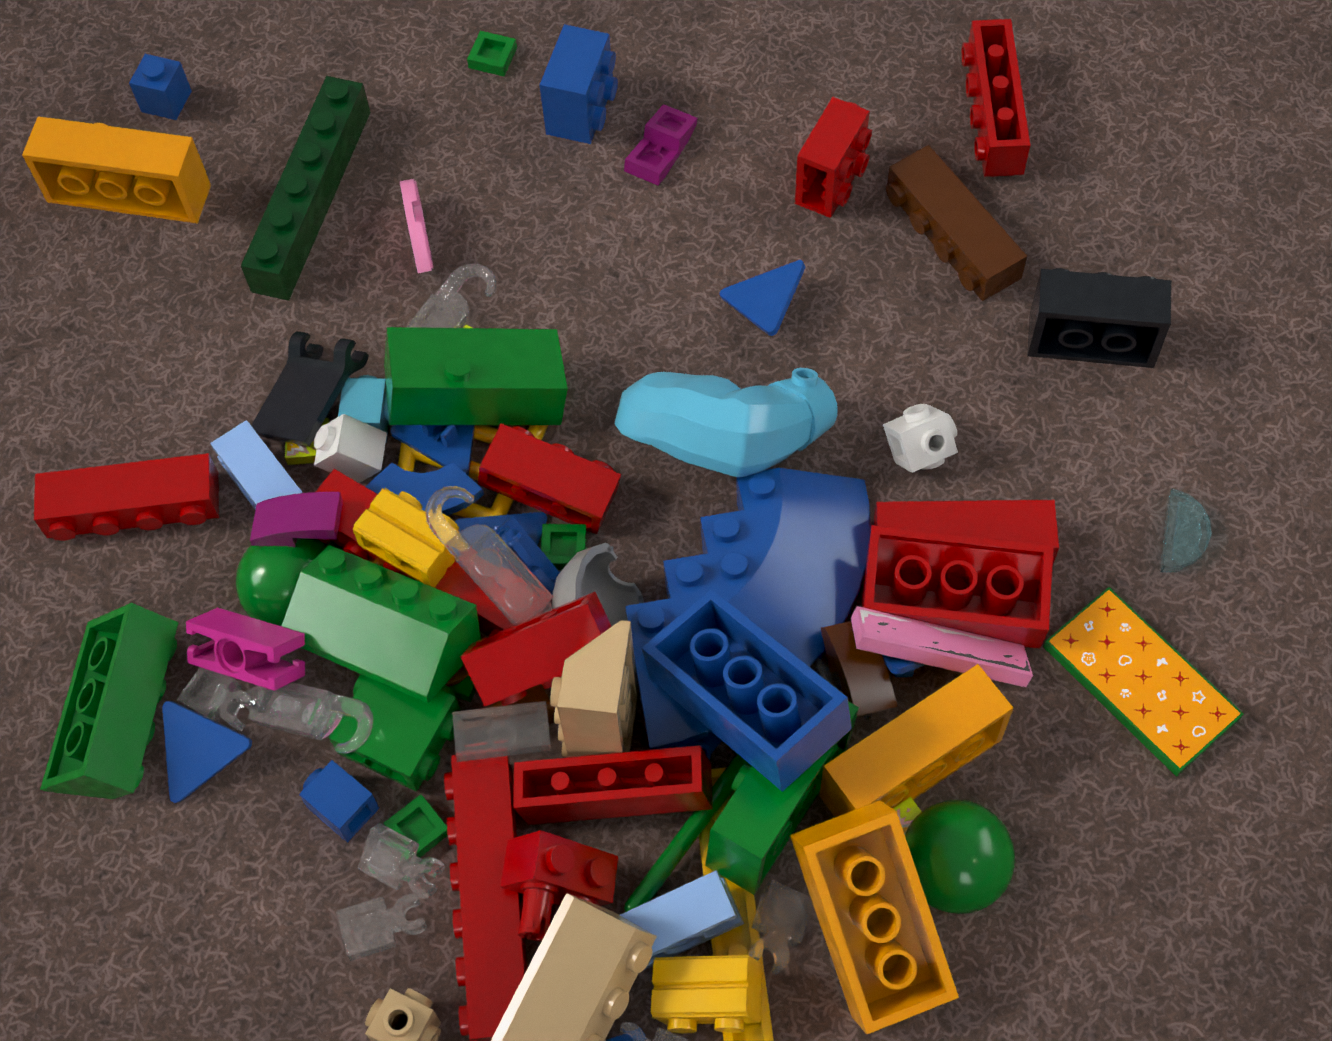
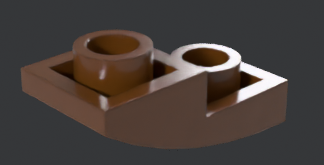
M852 622L821 627L830 673H839L843 694L848 697L849 702L859 707L857 716L897 707L893 687L882 654L856 648Z

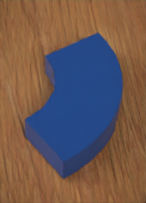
M453 461L439 470L426 473L405 471L396 464L391 463L365 486L377 494L382 488H386L397 495L401 491L407 492L421 503L422 510L432 516H435L437 513H442L446 516L467 508L485 495L483 489Z

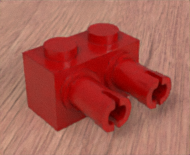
M542 830L507 840L500 887L524 894L518 936L522 938L527 937L528 940L542 941L550 926L552 904L561 905L566 893L598 906L613 903L618 856Z

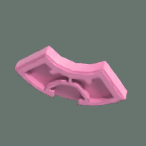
M414 179L400 181L417 272L432 271L433 260L417 182Z

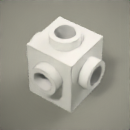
M917 404L904 410L903 416L883 424L895 463L912 473L920 469L936 468L945 462V458L958 453L954 440L957 437V429L953 419L949 414L930 405Z

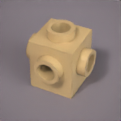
M390 988L384 1000L378 998L372 1005L365 1021V1025L368 1027L365 1034L370 1041H438L441 1029L438 1027L441 1021L434 1010L431 1009L433 1002L426 996L407 988L404 995ZM402 1014L407 1016L408 1022L406 1026L400 1030H395Z

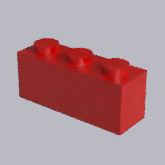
M501 423L479 466L478 485L567 523L586 524L587 531L598 534L615 497L622 474L615 472L605 462L598 460L589 461L577 456L570 448L562 444L553 443L551 445L537 439L530 431L522 427L514 426L511 428Z
M592 592L473 642L460 657L484 706L486 707L498 701L501 702L502 706H507L525 697L528 694L526 690L539 684H542L543 689L551 688L553 678L562 677L564 661L612 626L596 592Z

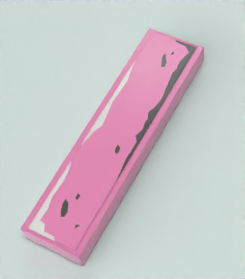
M859 606L856 607L851 616L857 649L960 673H965L979 664L991 680L1021 687H1027L1033 677L1024 645Z

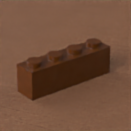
M929 145L889 166L886 186L889 200L894 206H901L910 217V222L915 231L920 235L925 234L933 243L934 250L939 259L944 263L949 262L958 272L959 280L966 290L974 291L984 301L1022 279L1027 255Z

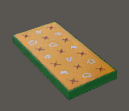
M1110 587L1097 596L1044 643L1043 648L1176 777L1244 715Z

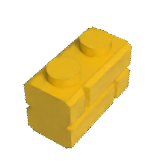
M382 488L371 502L370 508L366 509L354 524L353 532L358 545L417 581L435 588L445 575L447 568L451 567L462 552L463 544L458 531V525L445 514L437 513L434 517L422 510L421 503L407 492L401 491L397 495L386 488Z
M752 956L655 957L653 960L652 983L654 989H652L651 1014L652 1018L667 1024V1031L695 1033L697 1032V1024H714L715 1031L740 1033L744 1032L745 1023H760L762 965Z

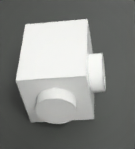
M342 414L321 426L314 440V447L317 449L314 466L330 473L333 469H336L360 483L381 471L387 433L346 414Z

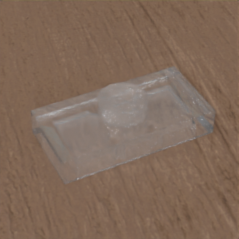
M546 701L452 712L457 762L551 751Z

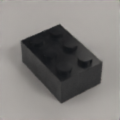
M1064 268L1041 269L1029 314L1027 356L1154 368L1171 325L1172 280L1156 279L1151 276H1118L1107 272H1074Z

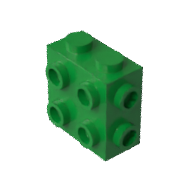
M361 674L353 689L354 697L346 710H340L331 723L329 739L337 754L417 792L423 780L429 781L435 774L440 762L438 754L446 740L452 741L458 734L457 727L462 723L463 717L455 697L456 694L451 688L444 685L430 702L426 703Z

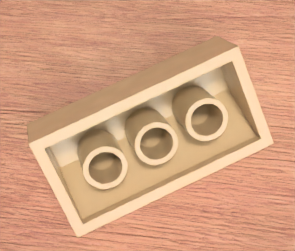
M620 620L564 661L562 677L553 678L550 705L555 707L554 723L559 724L558 740L562 741V757L630 752L638 700L631 621Z
M566 893L491 1041H606L605 1039L614 1021L624 1013L628 1005L629 991L638 973H641L650 962L652 945L657 936L611 910Z

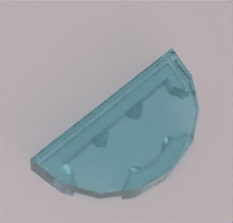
M1171 488L1168 495L1160 572H1179L1184 567L1194 564L1204 555L1212 535L1210 518L1202 504L1189 494Z

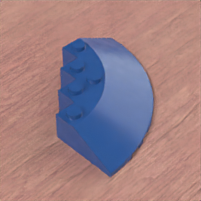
M786 468L768 469L756 474L736 477L738 511L700 517L703 554L663 561L668 599L625 606L627 621H631L637 682L650 750L682 746L708 737L710 730L650 679L642 647L710 589L729 602L809 667L817 658L821 659L824 656L826 650L821 627L844 623L848 614H851L862 587L871 531L870 505L864 479Z

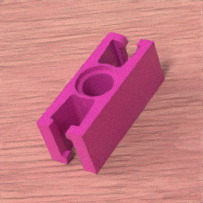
M215 608L186 621V633L191 635L199 633L213 639L200 646L193 644L188 647L187 662L189 664L273 691L305 676L304 661L295 659L293 663L280 659L281 656L305 645L304 633L221 608Z

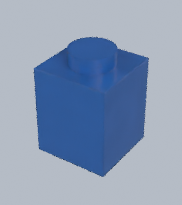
M144 54L129 82L141 112L172 120H177L191 93V88L181 62Z
M333 760L324 768H318L312 772L306 779L303 790L299 794L306 807L347 843L379 809L373 794Z

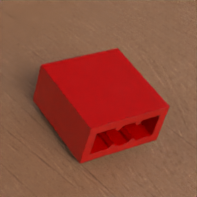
M835 97L831 98L797 155L795 204L829 218L832 217L838 205L844 207L847 204L853 189V184L851 183L854 177L861 178L870 159V155L865 153L872 137V129L868 128L869 110L861 108L852 102H846Z

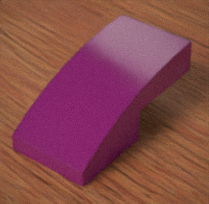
M663 104L645 124L644 138L625 158L624 172L659 186L687 145L697 125L698 118Z
M298 493L279 496L257 503L250 537L251 546L296 547L297 538L337 539L343 505L341 493Z

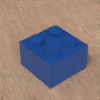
M566 24L563 25L539 85L547 135L591 144L595 131L603 129L606 119L605 105L607 100H614L618 86V79L613 77L616 53L611 51L610 35L608 33Z

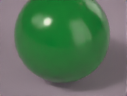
M297 538L296 547L249 546L243 554L236 572L237 596L246 613L251 618L282 626L300 572L328 545L318 539Z
M947 800L924 809L909 825L905 837L927 903L930 906L948 913H972L990 906L1005 892L1014 872V845L1005 825L990 810L970 801Z

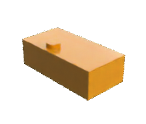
M38 116L22 154L48 203L198 224L211 187L194 140L188 136L114 127L104 123L92 124Z
M977 664L823 766L820 797L835 817L879 800L891 808L896 807L909 797L914 800L1002 741L1013 706L979 664Z
M879 800L790 835L850 1014L866 1034L959 998L896 810Z

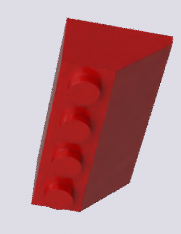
M871 525L862 607L1021 644L1024 647L1040 649L1049 631L1054 545Z

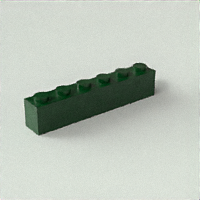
M331 76L325 77L242 261L241 268L252 293L289 301L371 113L363 83Z

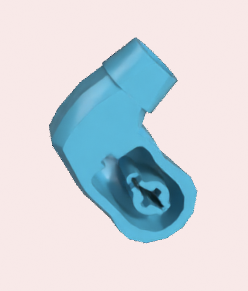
M808 368L794 369L791 378L771 383L768 386L758 385L742 389L730 380L714 375L656 372L644 376L622 392L614 424L621 434L635 441L652 445L686 463L734 477H744L762 472L782 462L795 451L805 449L834 425L837 418V402L833 391L826 382L818 377L817 372Z

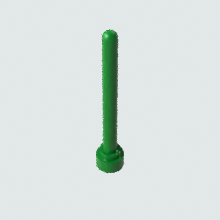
M736 753V756L712 786L713 809L694 811L627 899L624 904L625 912L652 900L733 791L731 786L741 767L745 763L751 766L739 754Z

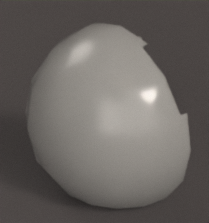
M603 543L577 552L558 574L552 594V609L596 592L611 626H613L620 620L627 621L625 606L644 603V600L635 583L621 581L612 574L609 564L615 561L617 556L613 551V546Z

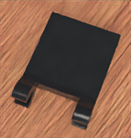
M296 331L289 340L287 363L251 426L261 437L310 447L346 380L351 374L366 365L369 354L354 350L351 355L356 342L351 339L341 338L334 347L333 362L319 360L323 353V347L318 344L309 343L305 350L310 335L305 332Z

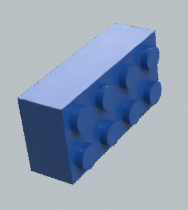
M712 589L642 647L650 679L782 792L852 729L848 697Z

